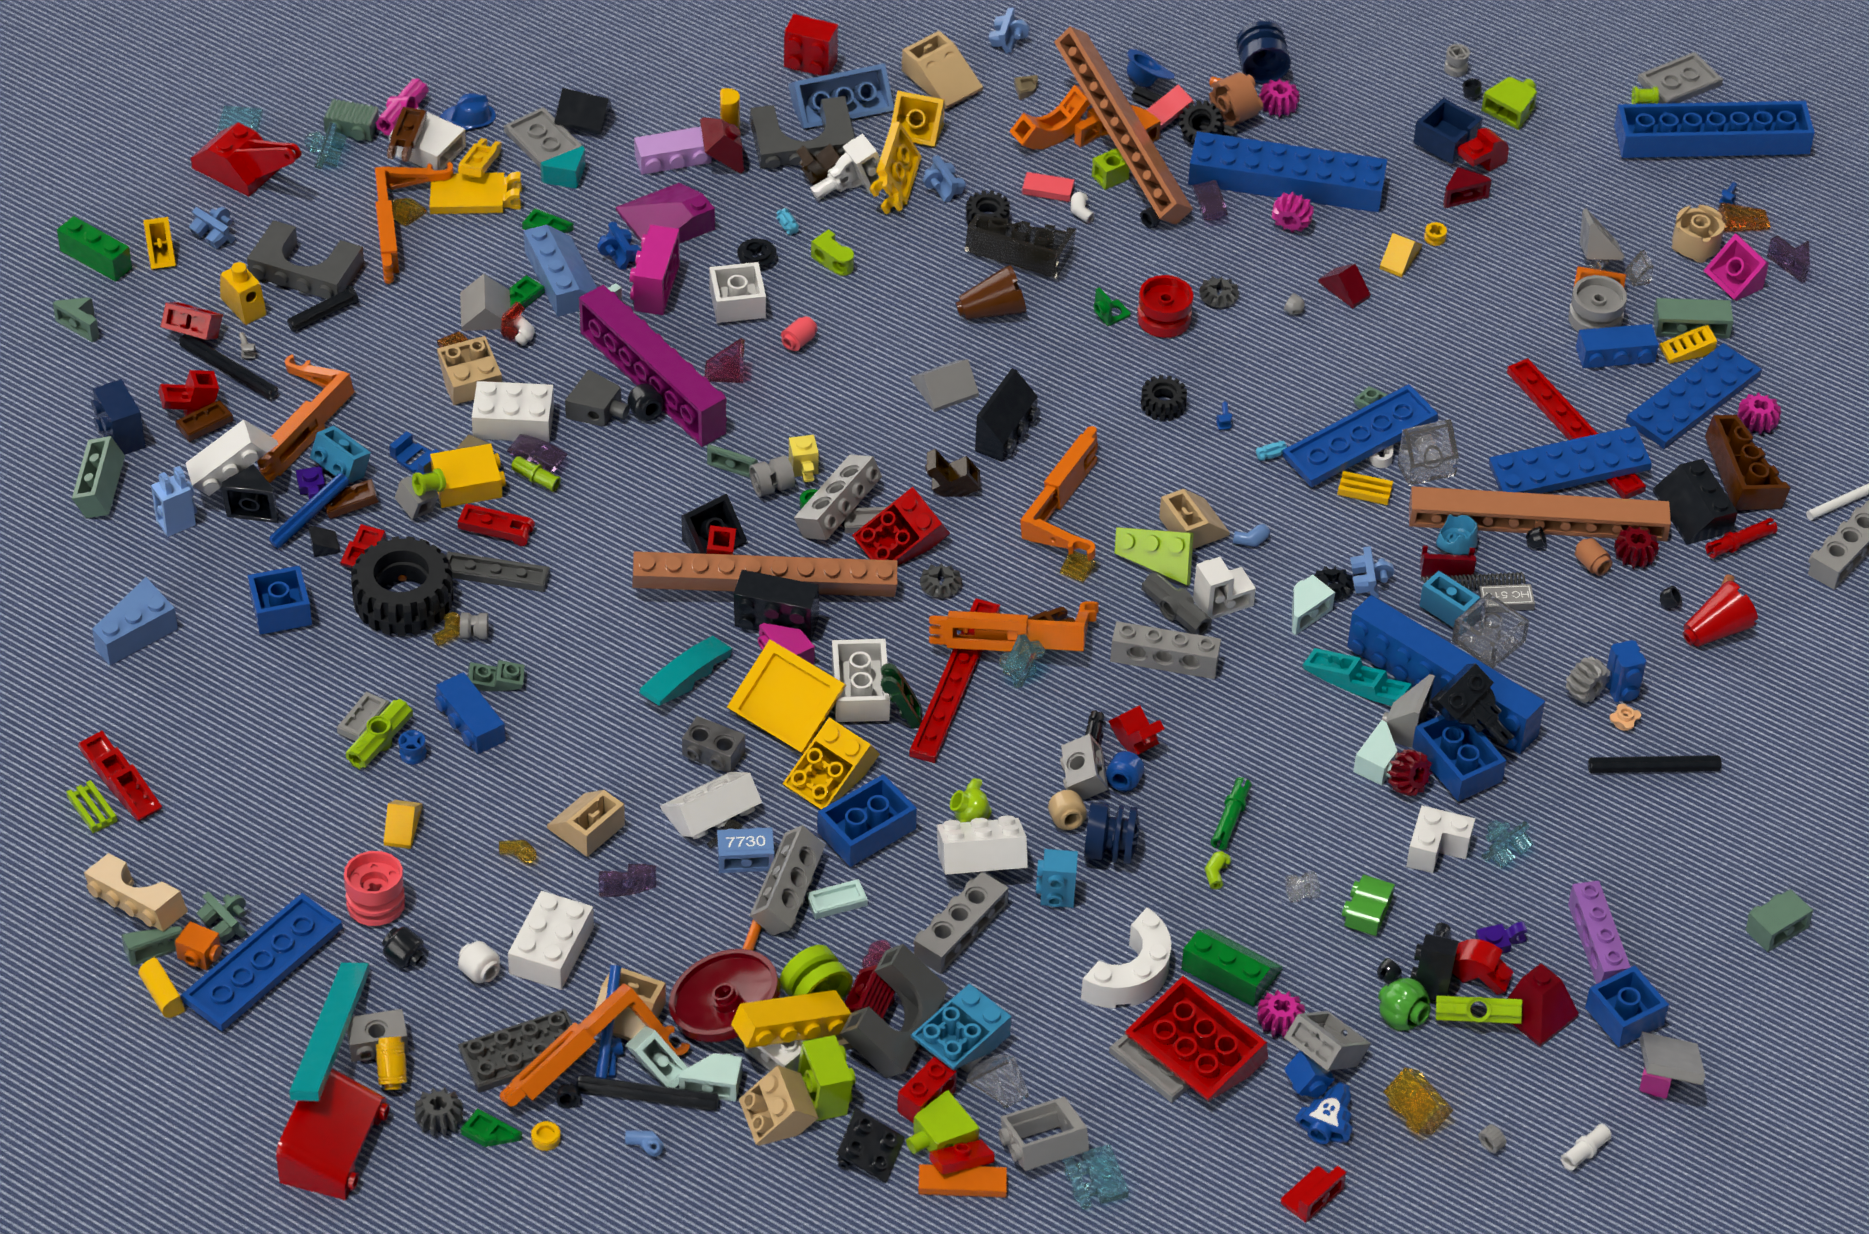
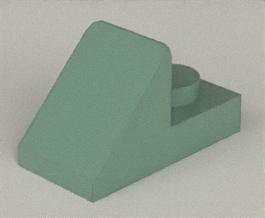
M92 298L65 299L53 302L56 322L92 343L99 338L98 322L94 317Z

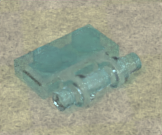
M1110 1144L1089 1149V1151L1082 1153L1083 1161L1076 1163L1073 1156L1063 1159L1065 1176L1067 1180L1071 1181L1074 1188L1072 1194L1075 1201L1080 1203L1082 1209H1089L1092 1206L1090 1197L1097 1195L1100 1204L1128 1198L1129 1190ZM1089 1174L1091 1182L1084 1184L1081 1176Z

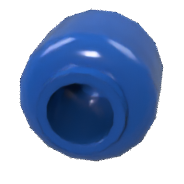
M1118 752L1112 757L1106 769L1107 781L1113 788L1119 791L1133 790L1144 773V764L1141 758L1132 752Z

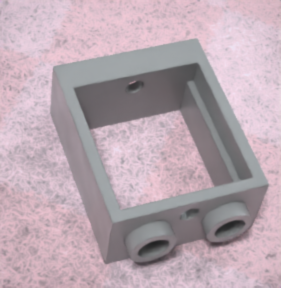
M1329 1011L1298 1014L1284 1037L1327 1071L1357 1067L1371 1045L1368 1040ZM1344 1030L1347 1031V1036L1343 1035Z
M1065 1096L1000 1116L1002 1126L998 1130L1000 1141L1003 1146H1008L1012 1159L1015 1162L1018 1161L1024 1171L1089 1151L1087 1127ZM1060 1127L1062 1133L1024 1144L1022 1138Z

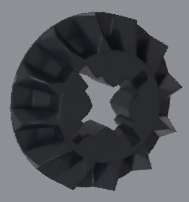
M760 238L744 241L737 250L740 264L759 262V267L764 266L768 268L770 263L775 262L777 255L775 246L771 242Z
M1335 565L1333 569L1324 566L1322 571L1316 570L1315 577L1335 592L1334 600L1344 599L1352 593L1354 587L1352 575L1347 574L1346 569L1338 570ZM1338 580V583L1334 582L1328 585L1329 581Z

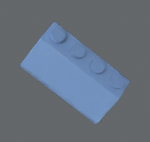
M885 63L788 84L792 105L803 129L823 125L820 108L821 99L845 96L850 119L894 111Z
M549 225L524 230L525 253L540 284L545 286V294L556 316L579 311V297L594 290L597 286L572 237Z

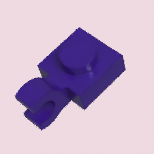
M321 466L295 470L300 495L308 494L309 500L325 486Z
M1517 922L1506 930L1503 924L1476 929L1475 938L1496 945L1503 951V954L1511 952V944L1526 942L1527 939L1524 933H1527L1528 930L1524 922Z

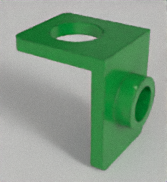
M1100 287L1096 289L1094 312L1107 326L1130 317V311L1118 299L1112 301ZM1112 308L1119 309L1121 314L1112 316Z

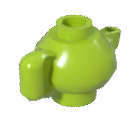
M973 778L965 791L958 790L953 794L950 800V809L954 811L960 823L971 822L975 818H985L988 820L990 817L991 807L987 796L980 790L982 779Z

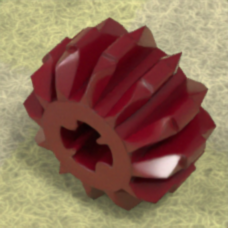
M1629 526L1627 530H1621L1614 544V551L1616 552V559L1622 560L1623 566L1630 564L1633 569L1636 566L1644 569L1647 564L1652 565L1656 555H1658L1659 544L1657 543V536L1651 535L1650 529L1644 531L1641 530L1640 526L1637 529Z
M1404 749L1403 752L1396 753L1394 761H1390L1392 767L1387 771L1391 775L1388 783L1393 786V790L1397 793L1416 796L1417 793L1424 792V785L1430 784L1428 778L1433 774L1429 770L1432 763L1427 760V755H1424L1422 752Z

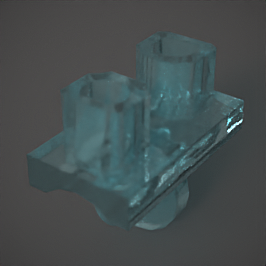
M330 122L324 137L319 131L307 134L305 138L306 147L312 153L319 151L315 168L322 169L324 163L337 167L342 154L340 151H342L347 136L335 132L337 124Z
M1022 634L1018 635L1011 653H1003L1000 656L999 664L1003 668V673L1013 679L1015 688L1022 687L1026 678L1034 677L1036 673L1034 660L1042 658L1045 649L1038 640L1029 641L1027 636Z
M1497 820L1490 822L1487 826L1489 834L1485 837L1488 842L1493 840L1496 842L1481 856L1486 862L1492 858L1501 868H1504L1516 858L1509 850V845H1512L1519 855H1522L1534 845L1526 833L1530 826L1524 821L1508 833L1507 830L1510 829L1508 822L1501 823Z

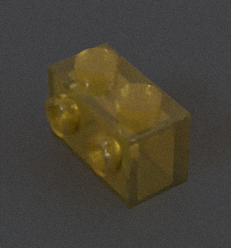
M1404 1067L1383 1091L1390 1100L1388 1102L1390 1107L1396 1112L1402 1113L1407 1119L1406 1125L1417 1134L1432 1135L1454 1111L1424 1075L1416 1069Z

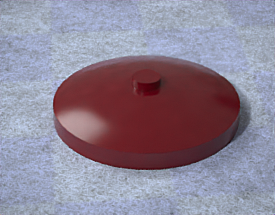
M729 949L716 952L691 965L678 978L670 993L669 1011L677 1028L691 1039L703 1042L730 1040L739 1037L731 1025L739 1004L779 998L781 989L780 979L772 962L756 951Z

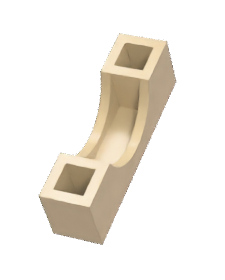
M110 853L84 872L88 882L87 889L95 898L100 897L112 907H118L129 916L139 918L149 927L153 926L164 931L188 912L180 890L163 881L148 887H132L134 881L127 863Z

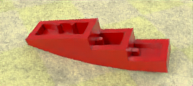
M103 730L79 742L78 748L109 790L137 821L162 809L161 804L136 767L128 763L118 747L114 748Z

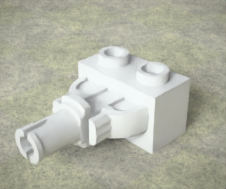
M863 134L842 146L845 154L839 158L833 168L828 170V177L810 187L811 192L818 201L835 189L842 192L847 188H855L863 185L870 193L872 183L879 178L876 170L880 157Z

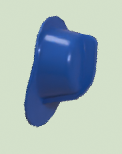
M1136 49L1128 50L1127 55L1130 59L1126 68L1127 75L1138 86H1152L1159 77L1174 79L1175 76L1172 72L1158 64L1146 53Z
M468 93L459 98L456 106L450 107L441 113L439 118L460 126L467 131L494 122L496 114L493 108L488 105L486 95Z

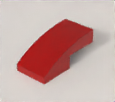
M360 524L354 540L349 541L340 564L352 568L361 553L365 554L364 550L371 545L376 546L378 541L386 538L385 530Z

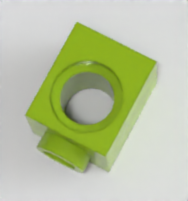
M1117 148L1093 158L1091 176L1105 190L1129 180L1130 168Z

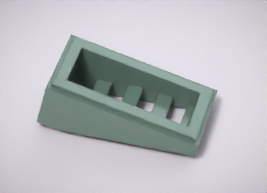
M168 927L164 931L159 929L136 931L121 935L124 951L130 965L134 966L146 962L153 957L157 958L176 951L175 940L182 932L181 927Z

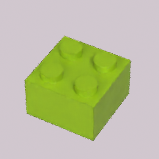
M835 1035L802 1041L797 1072L801 1073L818 1116L816 1121L847 1115L849 1103L852 1102V1085H855L856 1079L853 1069L848 1068L846 1063L845 1048L843 1045L839 1046Z

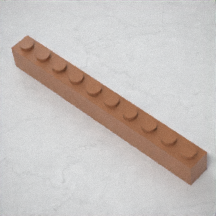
M1070 26L1054 41L1055 45L1161 220L1177 225L1193 210L1192 206L1088 34Z
M1415 486L1411 487L1409 500V526L1442 528L1451 514L1455 517L1460 515L1471 517L1477 523L1479 531L1528 533L1531 529L1541 526L1544 533L1548 535L1617 539L1621 530H1627L1629 526L1637 529L1640 526L1641 530L1644 531L1650 529L1651 535L1657 536V541H1667L1671 525L1669 501Z
M634 551L632 588L735 591L741 570H747L818 584L819 594L895 597L897 589V560Z

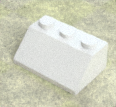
M242 420L186 462L192 486L210 496L221 488L223 481L248 468L278 445L277 440L246 420Z
M728 772L660 805V807L682 836L698 839L707 835V829L715 825L717 828L723 827L731 823V818L738 814L745 816L754 812V806L762 803L749 772Z

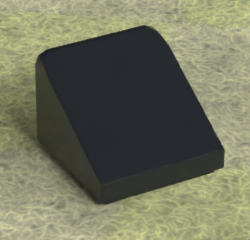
M309 526L314 557L340 553L336 531Z

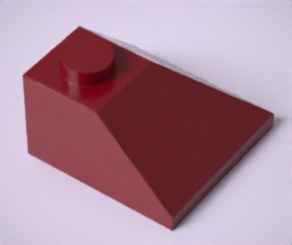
M705 117L700 119L705 153L740 174L744 172L741 133L738 127L722 119Z
M1542 963L1523 976L1507 998L1522 999L1521 1024L1512 1025L1539 1047L1543 1046L1579 1017V1013L1562 979Z

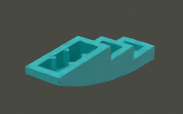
M711 636L692 646L668 663L640 688L639 693L660 706L693 690L695 681L711 674L715 664L730 658L733 648L716 637Z
M1314 648L1302 665L1303 669L1330 684L1355 695L1392 706L1397 699L1412 688L1411 683L1388 679L1386 670L1363 666L1360 657Z

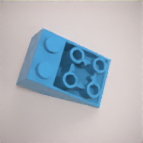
M969 983L914 1031L911 1037L948 1067L955 1070L991 1053L1010 1036L1012 1016Z

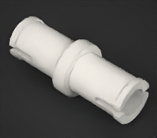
M1599 1124L1587 1136H1581L1577 1139L1576 1145L1561 1156V1162L1568 1170H1574L1586 1158H1592L1596 1155L1597 1149L1612 1138L1610 1137L1612 1133L1609 1128Z

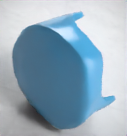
M1450 514L1437 537V547L1452 555H1468L1469 548H1476L1478 545L1477 523L1467 515L1455 517Z

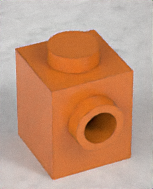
M189 921L175 940L177 958L185 961L192 967L197 966L207 970L213 961L216 962L222 953L219 933Z

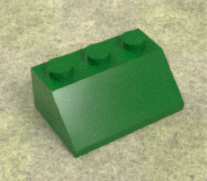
M1211 929L1198 930L1184 947L1181 969L1254 1007L1281 972L1282 966Z

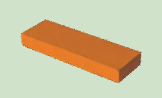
M919 1164L918 1194L1006 1197L1007 1167L978 1166L942 1175L934 1165Z

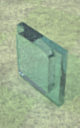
M224 106L216 135L238 122L258 131L262 109Z

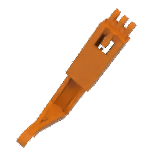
M450 161L447 163L446 170L437 171L433 170V166L430 163L427 165V168L375 167L378 201H375L385 283H393V274L399 273L392 201L388 200L387 189L391 188V190L425 182L448 180L454 174L453 164Z
M293 354L285 359L288 373L311 381L324 389L311 402L305 401L271 436L277 440L278 445L257 461L260 473L269 483L277 476H281L315 440L316 433L325 429V422L354 394L350 373L312 366L310 360L305 361L303 365L299 366L296 365Z
M1089 426L1083 434L1079 435L1044 481L1043 491L1020 519L1022 539L1066 548L1069 555L1073 554L1075 549H1083L1087 551L1088 561L1094 559L1096 551L1095 544L1092 541L1068 533L1046 521L1056 508L1062 509L1097 463V456H1095L1098 450L1096 427Z
M1094 601L1082 602L1075 622L1029 620L1028 615L949 611L948 616L929 617V623L933 624L929 626V633L936 634L929 636V643L947 645V648L1026 652L1027 648L1084 651L1088 623L1096 621L1099 603ZM968 628L974 629L975 635L957 634V631L967 633Z
M623 983L580 1024L574 1022L501 1091L499 1097L509 1106L517 1105L525 1096L533 1101L596 1042L594 1037L627 1006L647 1027L655 1030L677 1056L685 1054L690 1044L681 1043L680 1047L674 1048L669 1042L668 1037L671 1033H674L675 1027L672 1025L664 1027L630 986Z

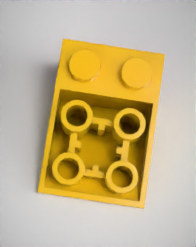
M829 717L782 784L819 809H823L839 800L869 771L880 753L870 743Z

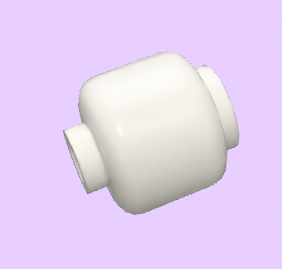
M476 941L466 944L460 950L458 967L475 983L489 982L500 971V957L487 944L482 941Z

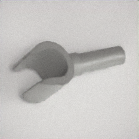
M241 332L239 334L241 357L255 358V344H248L245 333Z

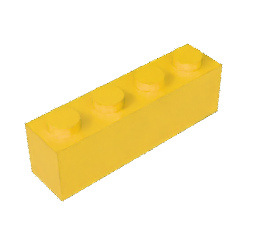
M831 990L741 1003L731 1025L746 1048L789 1043L794 1040L799 1041L839 1035L851 1012L837 991Z

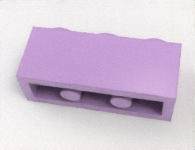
M701 127L634 138L635 158L641 175L712 163V157L706 154L704 150Z

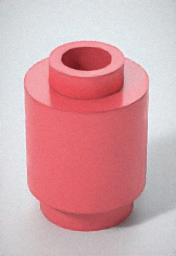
M808 316L798 318L781 332L782 344L789 350H800L815 337L817 332L816 323Z

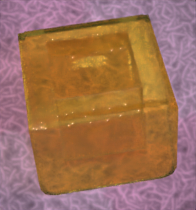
M412 198L394 199L392 204L393 219L403 226L411 224L427 212L425 207Z
M1074 551L1073 554H1067L1059 573L1084 583L1094 568L1096 561L1094 559L1088 561L1086 555Z

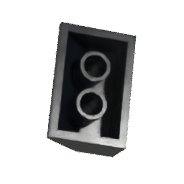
M1011 368L978 413L976 420L975 452L1003 462L1008 454L1013 453L1018 439L1025 436L1031 421L1035 422L1039 415V408L1037 407L1038 396L1016 369Z
M1704 459L1680 464L1653 488V493L1658 501H1669L1670 520L1686 545L1733 532L1738 512Z

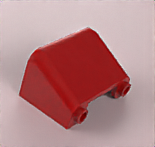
M332 1068L320 1100L297 1101L280 1137L276 1151L279 1182L346 1200L350 1190H355L359 1174L355 1172V1162L372 1124L379 1125L381 1121H385L388 1117L390 1105L387 1104L386 1097Z

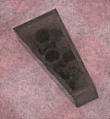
M975 215L967 227L965 251L976 256L986 257L1000 263H1006L1023 270L1033 271L1046 277L1057 279L1073 253L1076 228L1067 227V231L1055 230L1054 225L1045 224V228L1030 226V222L1026 221L1012 224L1005 218Z

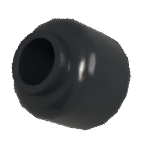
M639 384L628 395L627 403L630 405L631 411L640 420H653L664 409L662 395L650 384Z
M394 927L382 941L384 946L383 955L399 968H406L410 964L415 967L424 957L425 953L422 952L424 946L423 939L408 927H401L399 929Z

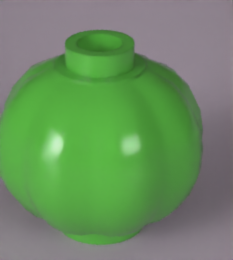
M1402 978L1392 982L1389 986L1385 985L1379 992L1378 999L1381 1001L1379 1005L1380 1014L1391 1028L1400 1031L1410 1030L1418 1025H1422L1429 1017L1431 1011L1429 995L1418 981L1412 978Z

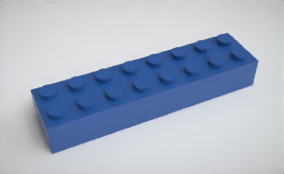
M1806 101L1618 104L1614 123L1621 158L1810 154L1815 134Z
M1197 132L1190 161L1188 185L1275 198L1282 196L1283 193L1290 195L1293 191L1297 196L1302 194V198L1309 199L1310 203L1379 213L1388 159Z
M1370 595L1352 612L1347 648L1355 654L1367 659L1376 667L1386 670L1397 680L1411 683L1412 688L1429 674L1434 675L1431 699L1466 664L1476 663L1494 682L1490 688L1495 696V704L1502 710L1497 715L1501 723L1514 734L1513 739L1508 740L1509 743L1505 746L1521 754L1538 737L1545 705L1543 699L1373 595ZM1486 729L1482 731L1484 734L1493 737Z

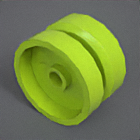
M819 944L808 947L794 956L784 967L779 978L781 988L788 996L836 990L841 999L844 1000L853 984L852 975L838 962V958L826 945Z

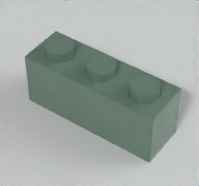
M1656 298L1653 313L1655 335L1659 337H1676L1708 325L1716 338L1730 339L1733 325L1731 300Z
M111 436L91 439L87 442L72 495V500L85 518L104 516L110 513L125 455Z

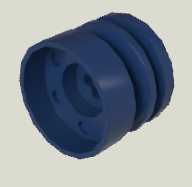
M1257 21L1248 24L1236 37V48L1242 72L1246 76L1251 75L1255 83L1259 85L1268 84L1270 80L1278 81L1290 69L1291 59L1286 47L1285 36L1281 27L1276 23Z
M1091 802L1084 859L1102 861L1106 849L1112 850V861L1114 863H1117L1119 851H1125L1124 864L1131 865L1132 857L1137 850L1140 828L1137 813L1138 807H1130L1128 819L1123 818L1124 805H1120L1116 817L1110 816L1108 803Z

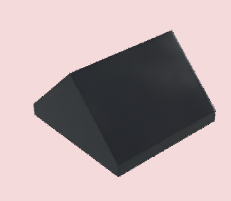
M562 88L554 124L601 135L612 104L609 98Z
M254 464L222 482L221 490L227 517L278 523L279 517L274 489Z
M727 494L681 515L682 541L693 553L707 554L710 525L735 528L734 547L747 542V538Z

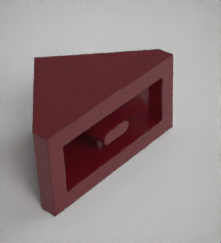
M1457 167L1445 189L1444 208L1489 198L1492 180L1490 177Z
M1356 263L1337 267L1318 279V283L1352 309L1370 298L1371 294Z

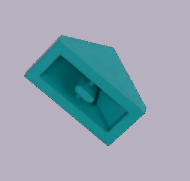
M580 146L540 162L541 181L545 184L577 189L586 166L585 148Z

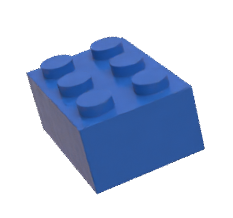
M1442 715L1415 727L1412 748L1427 755V760L1432 763L1430 769L1458 802L1503 782L1506 760L1482 731L1478 733L1472 726L1464 725L1457 720L1447 721Z
M882 774L819 810L817 813V833L851 867L915 830L917 808Z

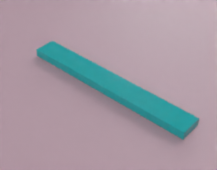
M369 963L340 964L290 1088V1100H320L369 975Z

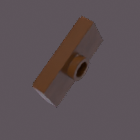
M218 400L175 422L177 429L191 442L234 420L233 414Z
M370 479L342 490L325 506L329 519L378 503L373 480Z

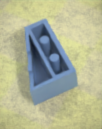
M145 577L92 628L95 650L109 665L122 660L176 631L178 626L175 608L151 581Z

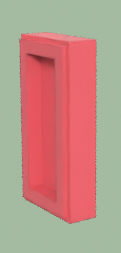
M1178 84L1146 111L1161 121V131L1183 113L1184 107L1188 109V104L1191 102L1194 104V101Z
M1027 172L1022 194L1070 202L1074 179Z

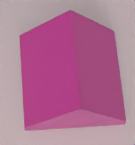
M1735 233L1703 271L1735 301H1738L1763 289L1769 263Z

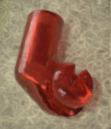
M515 302L502 315L500 332L503 337H507L509 340L515 339V336L518 334V329L514 327V321L525 311L523 305L519 302Z

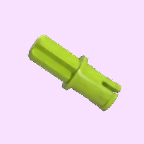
M517 456L511 464L512 470L529 478L531 483L536 482L552 492L556 491L560 485L561 477L546 471L541 464L535 465L520 456Z

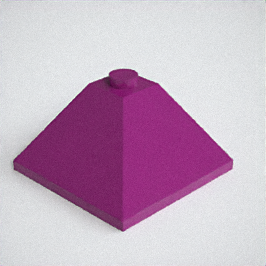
M680 182L615 207L616 212L640 242L642 241L643 234H647L650 225L679 229V244L715 230V208L703 193Z

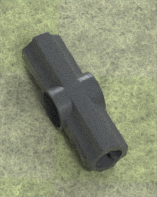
M1155 572L1149 574L1142 583L1141 590L1159 604L1160 611L1168 620L1173 621L1176 619L1192 634L1203 635L1211 626L1212 619L1194 604L1193 597L1185 588H1175L1163 576Z

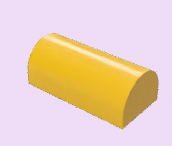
M721 88L720 119L729 124H734L740 130V95L734 89Z
M153 957L143 963L139 968L138 974L163 1016L172 1018L184 1013L185 1007L181 997L158 959Z

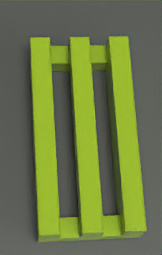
M91 780L86 782L85 787H82V785L77 786V790L74 792L71 789L66 791L67 798L92 833L117 822L116 814ZM88 793H90V794L92 795V797L95 799V801H96L97 804L100 806V808H101L102 811L105 813V815L107 816L108 819H105V817L102 815V813L100 812V810L97 808V806L95 805V803L92 801V799L90 798V796L88 795ZM79 797L83 798L100 823L96 824L79 801Z

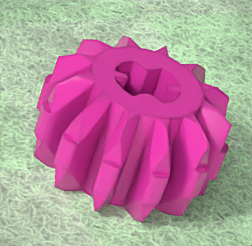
M1280 78L1276 82L1270 80L1268 84H1263L1259 94V98L1263 103L1262 111H1268L1269 116L1276 114L1278 117L1281 115L1289 116L1290 112H1295L1300 99L1296 85H1290L1289 80L1283 82Z
M1293 191L1290 195L1283 193L1274 202L1272 218L1276 220L1275 225L1283 226V230L1287 228L1292 233L1295 230L1302 232L1312 221L1314 207L1310 205L1309 199L1302 198V194L1297 196Z
M1759 392L1756 396L1748 394L1747 398L1742 399L1740 402L1737 416L1746 428H1749L1750 433L1757 431L1761 435L1763 431L1770 433L1773 428L1777 427L1780 420L1781 407L1777 404V399H1769V394L1766 396H1761Z
M1278 989L1275 995L1267 993L1264 1000H1260L1258 1004L1259 1012L1257 1013L1258 1023L1262 1024L1263 1032L1271 1030L1272 1037L1276 1034H1281L1284 1038L1296 1016L1305 1013L1304 1005L1300 1004L1299 996L1291 997L1290 991L1286 994H1281Z

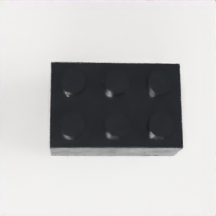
M741 570L734 591L735 626L745 630L759 631V625L767 623L801 629L806 637L812 641L819 620V585Z

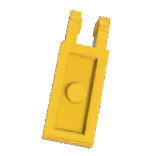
M480 138L460 161L458 173L466 174L472 178H481L493 161L498 158L502 147L501 142L495 141L490 147L487 146V139Z

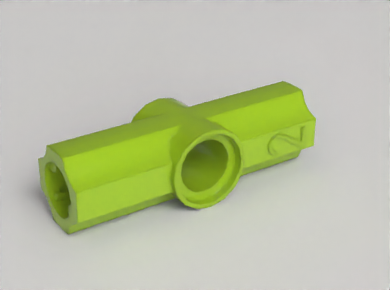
M401 699L393 700L379 716L368 720L366 731L346 751V758L351 762L352 766L358 769L365 768L379 752L391 747L392 738L413 716V710L408 706L407 702Z
M1437 995L1436 1020L1521 1024L1522 999ZM1480 1001L1487 1006V1013L1482 1018H1476L1471 1013V1006L1475 1002Z

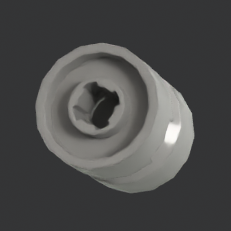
M785 455L770 459L769 464L763 461L749 467L751 483L759 497L774 493L776 488L782 491L795 486L793 468Z

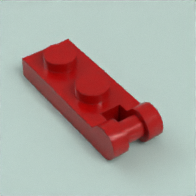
M465 504L457 521L458 529L511 540L519 546L527 544L529 533L535 527L534 520L529 517L471 504Z

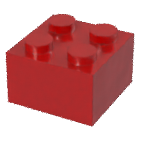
M793 14L784 30V67L819 76L831 74L838 60V24Z

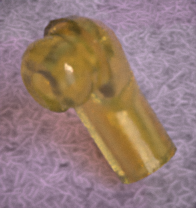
M447 613L444 617V629L432 635L433 641L437 646H441L460 635V615L458 613Z
M526 840L499 841V855L514 854L524 863H531L536 858V850Z

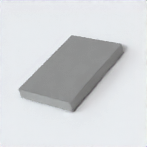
M1693 52L1638 74L1637 81L1645 89H1652L1654 86H1657L1659 90L1658 102L1661 104L1685 101L1722 86L1723 79L1696 52Z
M544 107L504 125V132L540 169V162L582 146L563 126L554 124L555 118Z
M1646 1032L1641 1033L1640 1045L1645 1069L1648 1074L1699 1085L1703 1084L1705 1072L1697 1043Z
M1126 1035L1109 1047L1111 1055L1171 1103L1190 1088Z

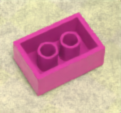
M650 225L647 234L642 236V250L637 251L636 268L632 267L630 272V282L633 283L630 300L634 301V311L663 315L680 266L679 229Z

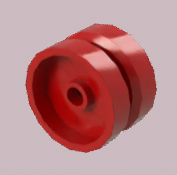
M1158 275L1147 279L1141 285L1139 291V305L1137 309L1139 326L1150 335L1161 338L1175 337L1183 334L1189 328L1192 318L1194 295L1190 285L1186 281L1170 275Z

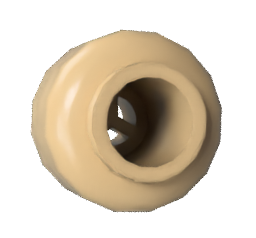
M1062 790L1053 795L1049 800V814L1059 829L1073 830L1085 821L1087 810L1077 792Z

